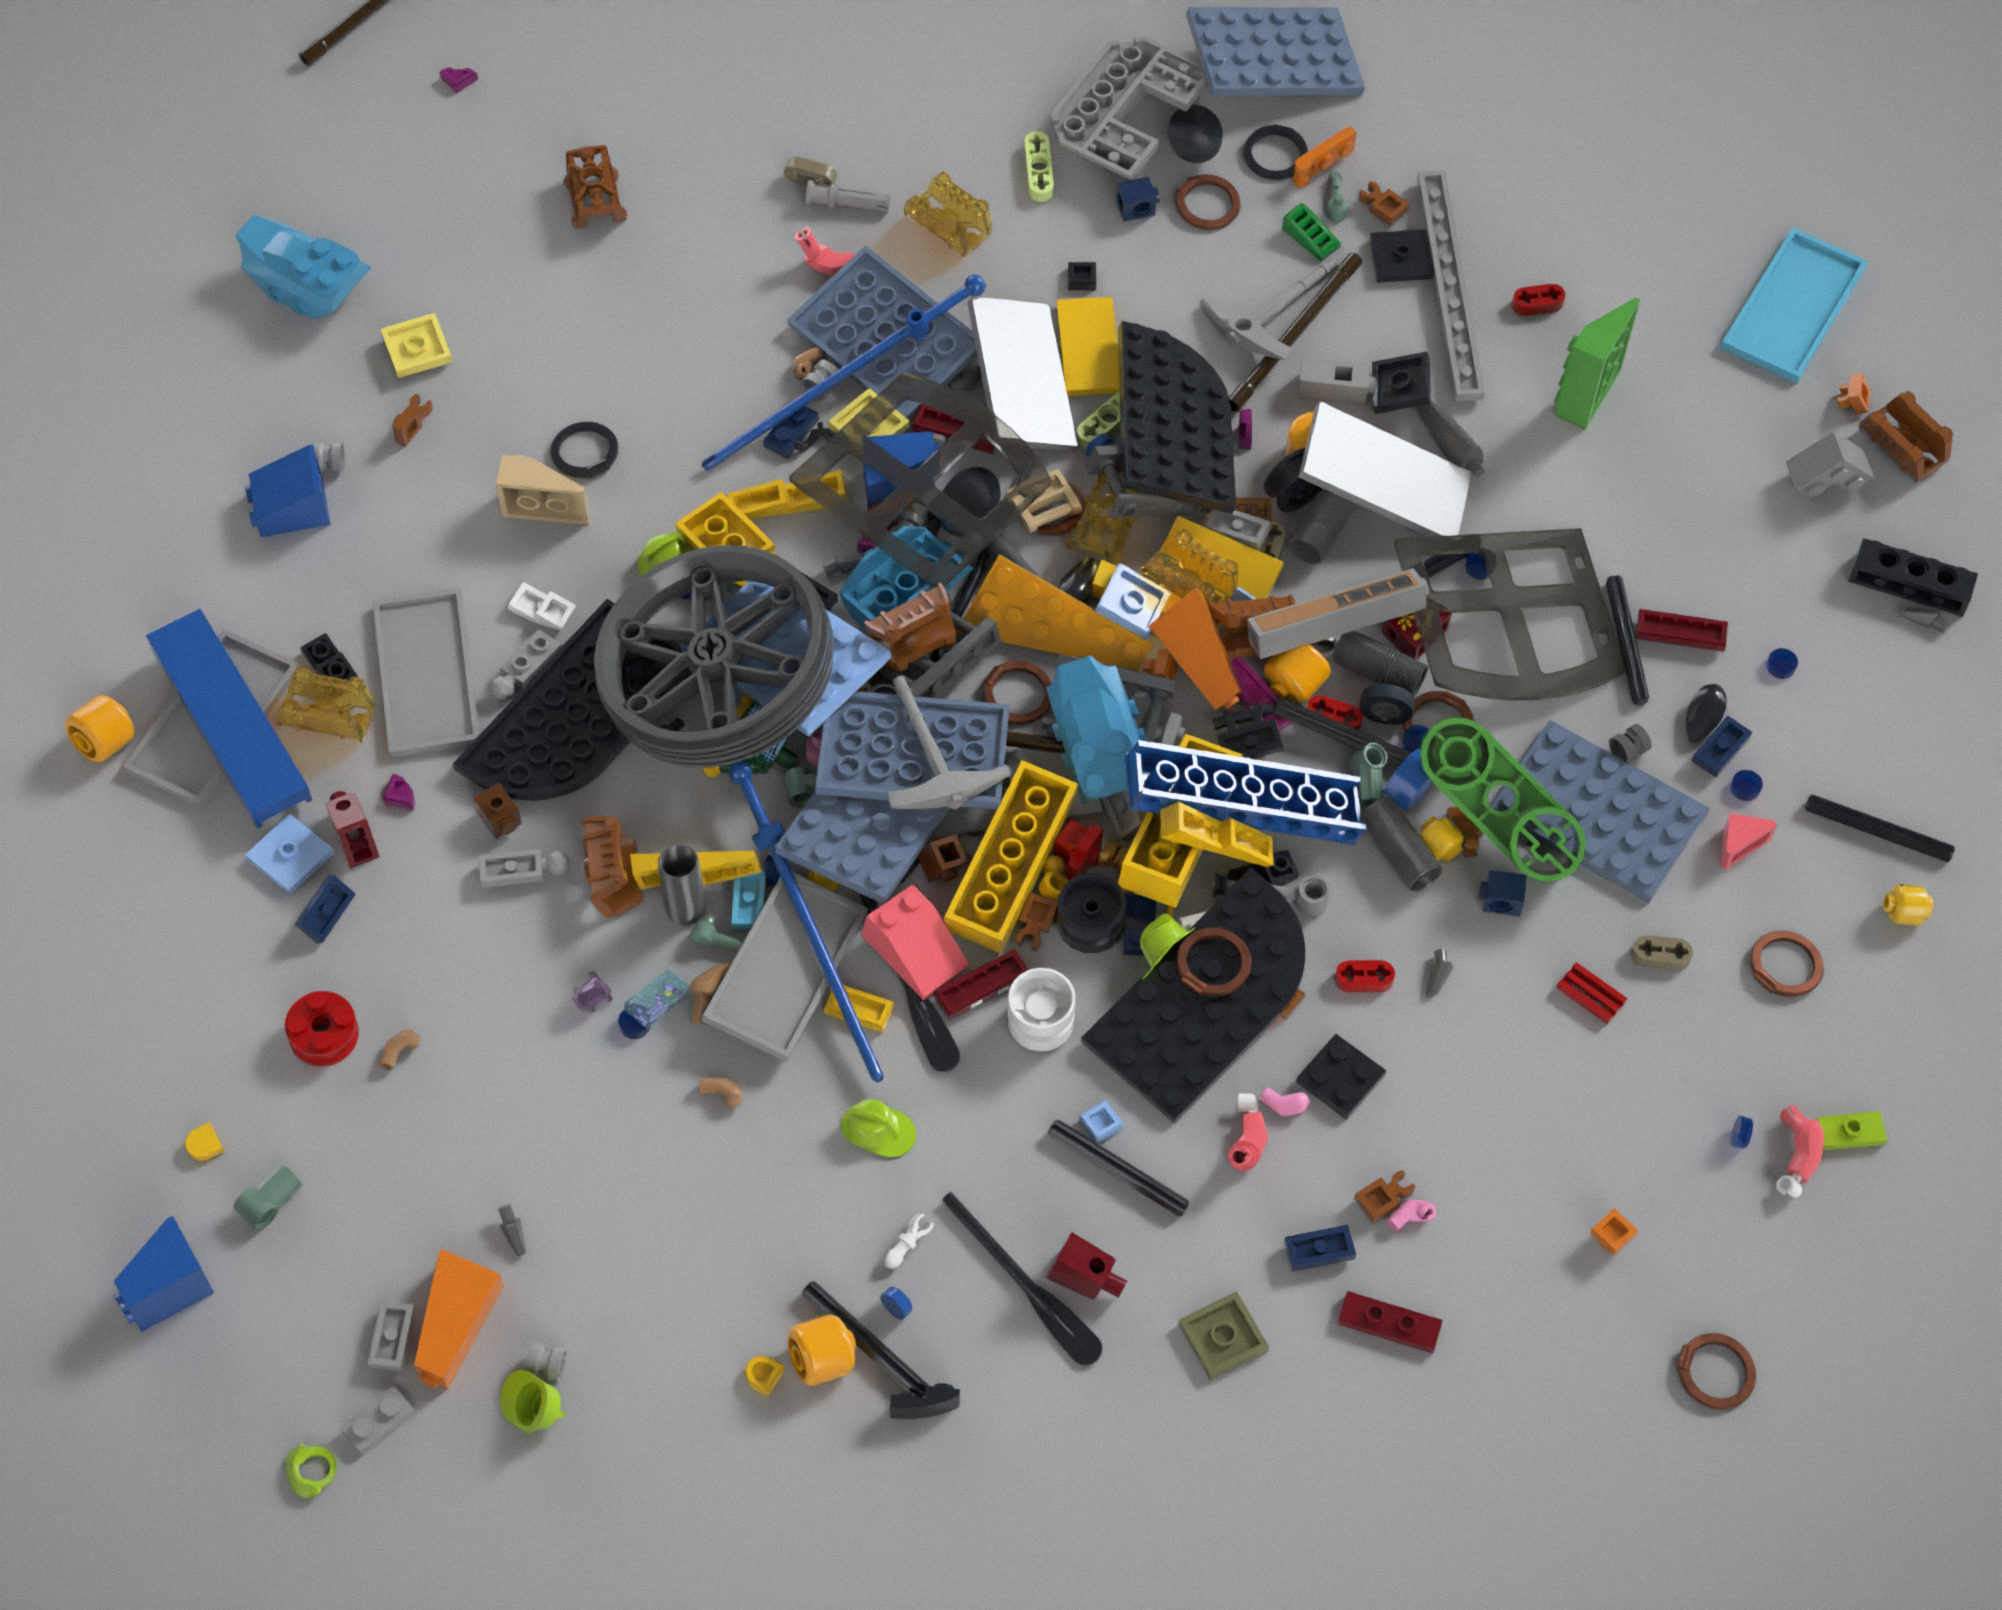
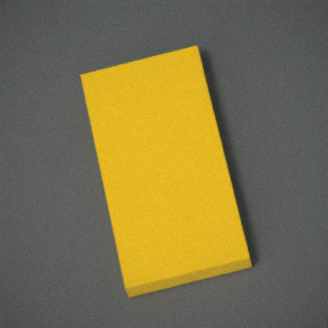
M1113 297L1057 300L1056 307L1063 378L1067 396L1116 394L1119 391V359Z
M1178 516L1152 568L1226 602V599H1230L1238 587L1257 599L1268 598L1284 566V562Z

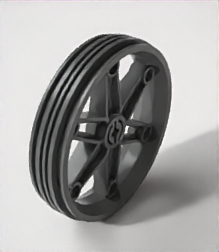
M739 545L711 546L696 549L668 559L642 575L613 605L604 620L596 642L594 665L597 690L605 709L621 734L648 755L670 764L685 767L704 768L733 764L761 754L777 745L793 733L815 709L825 692L833 667V630L827 611L815 587L798 569L781 557L765 550ZM756 582L774 587L771 592L729 618L727 617L720 583ZM692 592L691 628L646 624L670 603ZM712 600L718 628L705 629V601ZM801 608L806 618L808 632L804 659L761 646L790 617L796 615ZM769 611L772 612L739 639L736 637ZM654 639L689 646L687 652L680 653L651 643ZM627 652L667 664L643 689L631 696L626 702L622 686V669ZM747 657L778 666L777 671L740 666V661L742 658ZM691 671V676L682 681L680 684H678L676 687H674L672 690H670L668 693H666L658 700L656 699L659 695H661L664 691H666L669 687H671L674 683H676L679 679H681L684 675ZM723 681L724 712H716L710 682ZM737 682L785 687L778 696L760 710L737 721ZM701 694L708 730L676 732L653 725L658 718L695 695Z

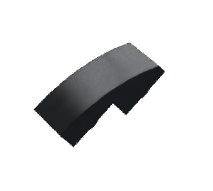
M327 633L300 647V651L332 693L358 678L343 653L338 651Z
M1288 850L1273 853V865L1270 867L1250 864L1230 869L1228 872V880L1238 881L1252 868L1271 885L1284 886L1299 877V873Z
M937 1383L934 1386L927 1385L925 1398H919V1395L912 1392H901L899 1395L891 1394L890 1418H927L952 1411L960 1406V1389H954V1386L950 1384Z

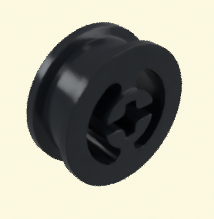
M1305 448L1296 450L1282 459L1271 470L1265 480V493L1269 497L1277 499V506L1282 512H1293L1302 508L1323 490V488L1298 477Z

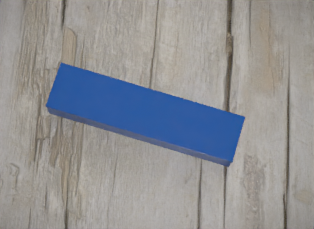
M198 609L147 634L146 638L154 656L257 829L263 826V821L304 800L307 803L312 801L308 785L202 610Z
M1140 740L1125 755L1129 809L1161 814V809L1181 802L1221 822L1233 818L1258 830L1352 845L1356 843V840L1366 830V824L1361 822L1357 789L1360 777Z

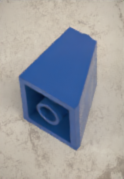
M932 431L862 437L863 468L868 510L873 505L884 503L890 499L896 502L899 497L907 493L915 499L935 489V477H940L939 443H933Z
M313 444L307 445L249 473L250 485L245 486L248 503H253L254 509L249 510L252 527H258L261 537L331 525L323 476Z
M171 1216L163 1222L116 1277L114 1283L119 1292L113 1296L128 1323L136 1322L142 1332L214 1292L174 1216Z

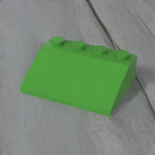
M1635 297L1586 325L1579 336L1574 335L1567 349L1570 353L1563 365V368L1566 370L1563 372L1558 384L1561 388L1554 400L1558 404L1555 416L1584 429L1588 427L1622 369L1641 299Z

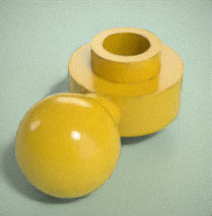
M1049 855L1042 869L1044 877L1039 883V891L1042 896L1058 901V896L1063 886L1068 882L1063 876L1066 869L1065 862L1058 855Z

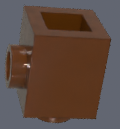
M500 783L473 797L477 814L495 839L512 833L522 824L519 809Z
M957 834L930 842L918 855L929 882L938 879L942 883L956 878L958 876L957 872L968 863Z

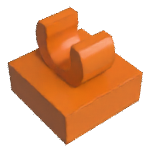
M1862 373L1851 374L1850 383L1839 386L1841 394L1846 396L1838 397L1837 401L1842 408L1852 406L1856 414L1868 413L1871 390Z
M1158 649L1156 660L1145 659L1142 671L1148 672L1150 675L1175 680L1178 664L1167 649Z
M1614 1208L1591 1229L1590 1234L1598 1240V1243L1614 1256L1637 1235L1638 1230Z

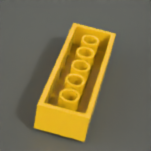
M1185 734L1179 746L1242 757L1243 755ZM1147 812L1122 863L1118 885L1123 889L1176 908L1203 849L1161 838V814Z
M1021 760L1001 801V806L998 807L944 916V923L950 933L999 954L1002 953L1025 906L1028 895L1032 892L1055 841L1077 799L1078 783Z

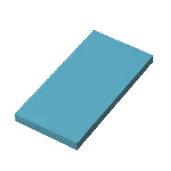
M1792 227L1723 339L1720 348L1794 383H1798L1863 275L1869 261Z

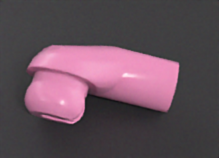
M813 732L806 742V759L817 769L822 740L821 732Z
M1269 1087L1262 1093L1259 1099L1282 1117L1300 1114L1309 1105V1098L1303 1092L1281 1097Z
M1407 1200L1386 1221L1393 1230L1399 1231L1408 1221L1428 1222L1434 1219L1436 1208L1427 1201Z

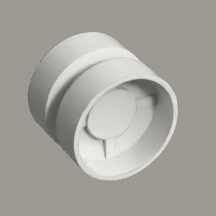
M1034 968L1022 973L1012 983L1008 995V1028L1012 1037L1021 1046L1033 1051H1049L1064 1044L1070 1037L1074 1026L1075 991L1072 984L1063 974L1049 968Z

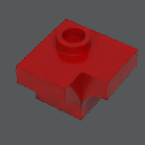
M1071 819L1055 841L1054 855L1060 856L1067 865L1068 881L1073 877L1085 874L1091 865L1096 866L1098 864L1102 851L1103 829L1093 823L1091 826H1084Z

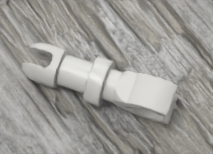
M924 1214L914 1215L909 1222L907 1232L900 1234L897 1238L899 1242L893 1249H889L883 1257L885 1267L890 1269L897 1268L904 1260L903 1256L908 1250L912 1251L917 1246L915 1242L923 1235L928 1234L932 1230L934 1223H926L923 1229H918V1222L924 1217Z

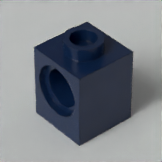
M1149 177L1117 183L1116 202L1124 222L1156 214V204L1160 203L1158 188L1152 186Z
M1489 870L1487 881H1481L1479 889V899L1484 900L1483 911L1520 917L1525 901L1527 875Z

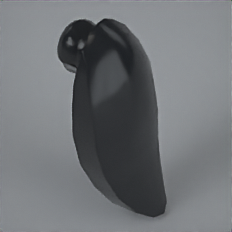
M1087 557L1079 562L1062 578L1058 588L1085 604L1092 595L1093 581L1097 573L1095 559Z
M1715 683L1707 684L1700 688L1692 698L1686 714V735L1689 741L1695 743L1702 740L1722 720L1726 710L1727 697L1720 685Z

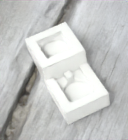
M525 582L521 584L508 605V610L557 630H562L576 608L575 604L551 591L546 595Z

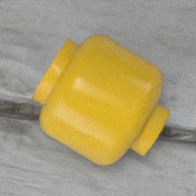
M1433 816L1421 825L1423 831L1420 837L1437 861L1449 862L1463 851L1464 836L1450 818L1437 819L1436 816Z
M1898 884L1891 889L1889 894L1887 893L1884 896L1883 909L1888 913L1889 919L1895 924L1918 926L1925 919L1930 918L1933 910V899L1921 886Z

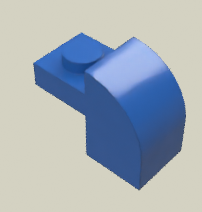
M1420 749L1412 752L1402 762L1382 792L1387 797L1394 798L1396 803L1405 811L1419 805L1429 787L1434 784L1422 768L1419 755Z

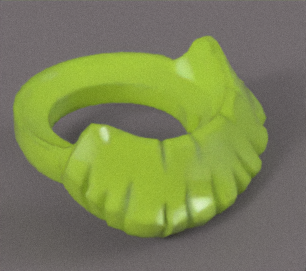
M301 1442L299 1446L297 1445L287 1455V1478L290 1479L289 1483L292 1484L291 1488L295 1490V1493L304 1499L313 1498L315 1495H318L321 1489L328 1486L335 1478L337 1472L336 1459L324 1447H307ZM314 1456L324 1458L330 1465L329 1474L319 1481L304 1479L299 1473V1467L307 1459Z

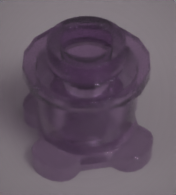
M592 970L588 973L590 979L580 987L575 986L573 988L574 996L572 1000L582 1012L587 1010L593 1013L595 1007L603 1000L607 1003L613 1001L610 987Z

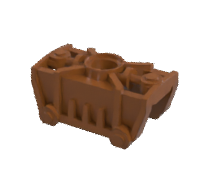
M589 146L566 151L567 175H564L563 181L564 186L570 191L574 211L571 218L572 225L575 228L587 226L586 217L611 213L613 214L614 222L626 220L627 212L624 206L620 204L616 185L617 178H619L618 170L612 167L607 146ZM601 153L602 161L597 166L593 161L594 156ZM574 157H580L585 162L583 169L575 165ZM595 176L600 179L597 183L589 184L585 181L588 177ZM602 192L609 196L611 205L605 204L601 198ZM588 194L589 198L592 199L590 208L584 209L583 200Z
M1910 391L1902 392L1886 404L1885 407L1872 412L1859 423L1858 427L1860 430L1863 429L1871 436L1870 440L1877 442L1902 466V471H1907L1915 478L1914 481L1916 483L1946 464L1951 456L1952 430L1947 426L1942 427L1916 403V398ZM1888 412L1898 422V429L1887 421V417L1884 414ZM1923 452L1931 453L1938 461L1934 463L1929 458L1924 459Z
M939 583L937 587L928 592L923 590L916 598L901 604L889 612L882 611L879 617L869 622L867 620L864 622L866 635L876 642L883 640L884 642L880 644L890 650L892 658L885 663L886 666L900 673L908 669L909 663L942 646L948 648L956 644V632L949 610L951 608L945 587Z
M1292 594L1288 595V597L1275 598L1274 595H1269L1266 599L1242 601L1226 599V602L1218 603L1209 601L1208 607L1216 627L1221 624L1226 625V627L1218 632L1230 662H1233L1234 658L1258 656L1249 643L1247 619L1294 605L1295 599Z
M591 816L582 819V824L585 828V836L582 837L586 854L583 862L587 883L590 884V889L592 890L591 901L593 906L605 917L618 916L642 903L644 900L643 892L638 887L632 873L630 854H635L638 851L637 842L633 837L621 834V823L614 816Z

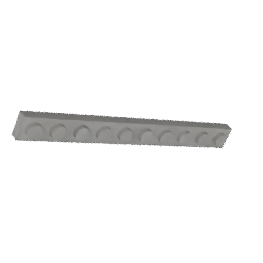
M1446 171L1418 172L1417 182L1455 401L1484 400L1485 390Z

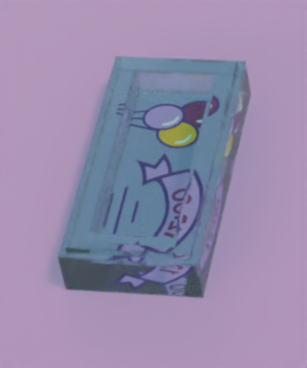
M668 969L624 1003V1010L647 1028L690 995V986Z

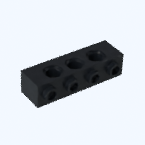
M1863 538L1848 582L1963 617L1971 601L1978 573L1969 571L1964 567H1956L1940 562L1934 558L1920 556L1905 549L1891 547L1876 540Z

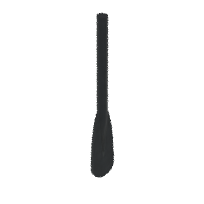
M859 893L864 906L868 908V914L879 908L875 900ZM899 976L907 993L908 1005L915 1029L931 1066L941 1072L952 1070L960 1061V1051L947 1026L928 998L922 1000Z
M952 1192L948 1193L942 1201L1026 1292L1042 1322L1069 1356L1082 1366H1089L1097 1362L1103 1350L1100 1339L1067 1306L1048 1291L1036 1285Z

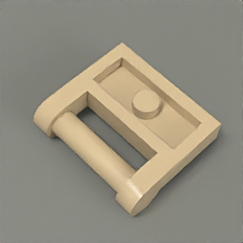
M1059 469L1006 490L1007 498L1023 522L1028 534L1037 531V527L1070 513L1076 515L1082 512L1077 496ZM1063 499L1066 501V503L1041 514L1031 515L1032 512Z

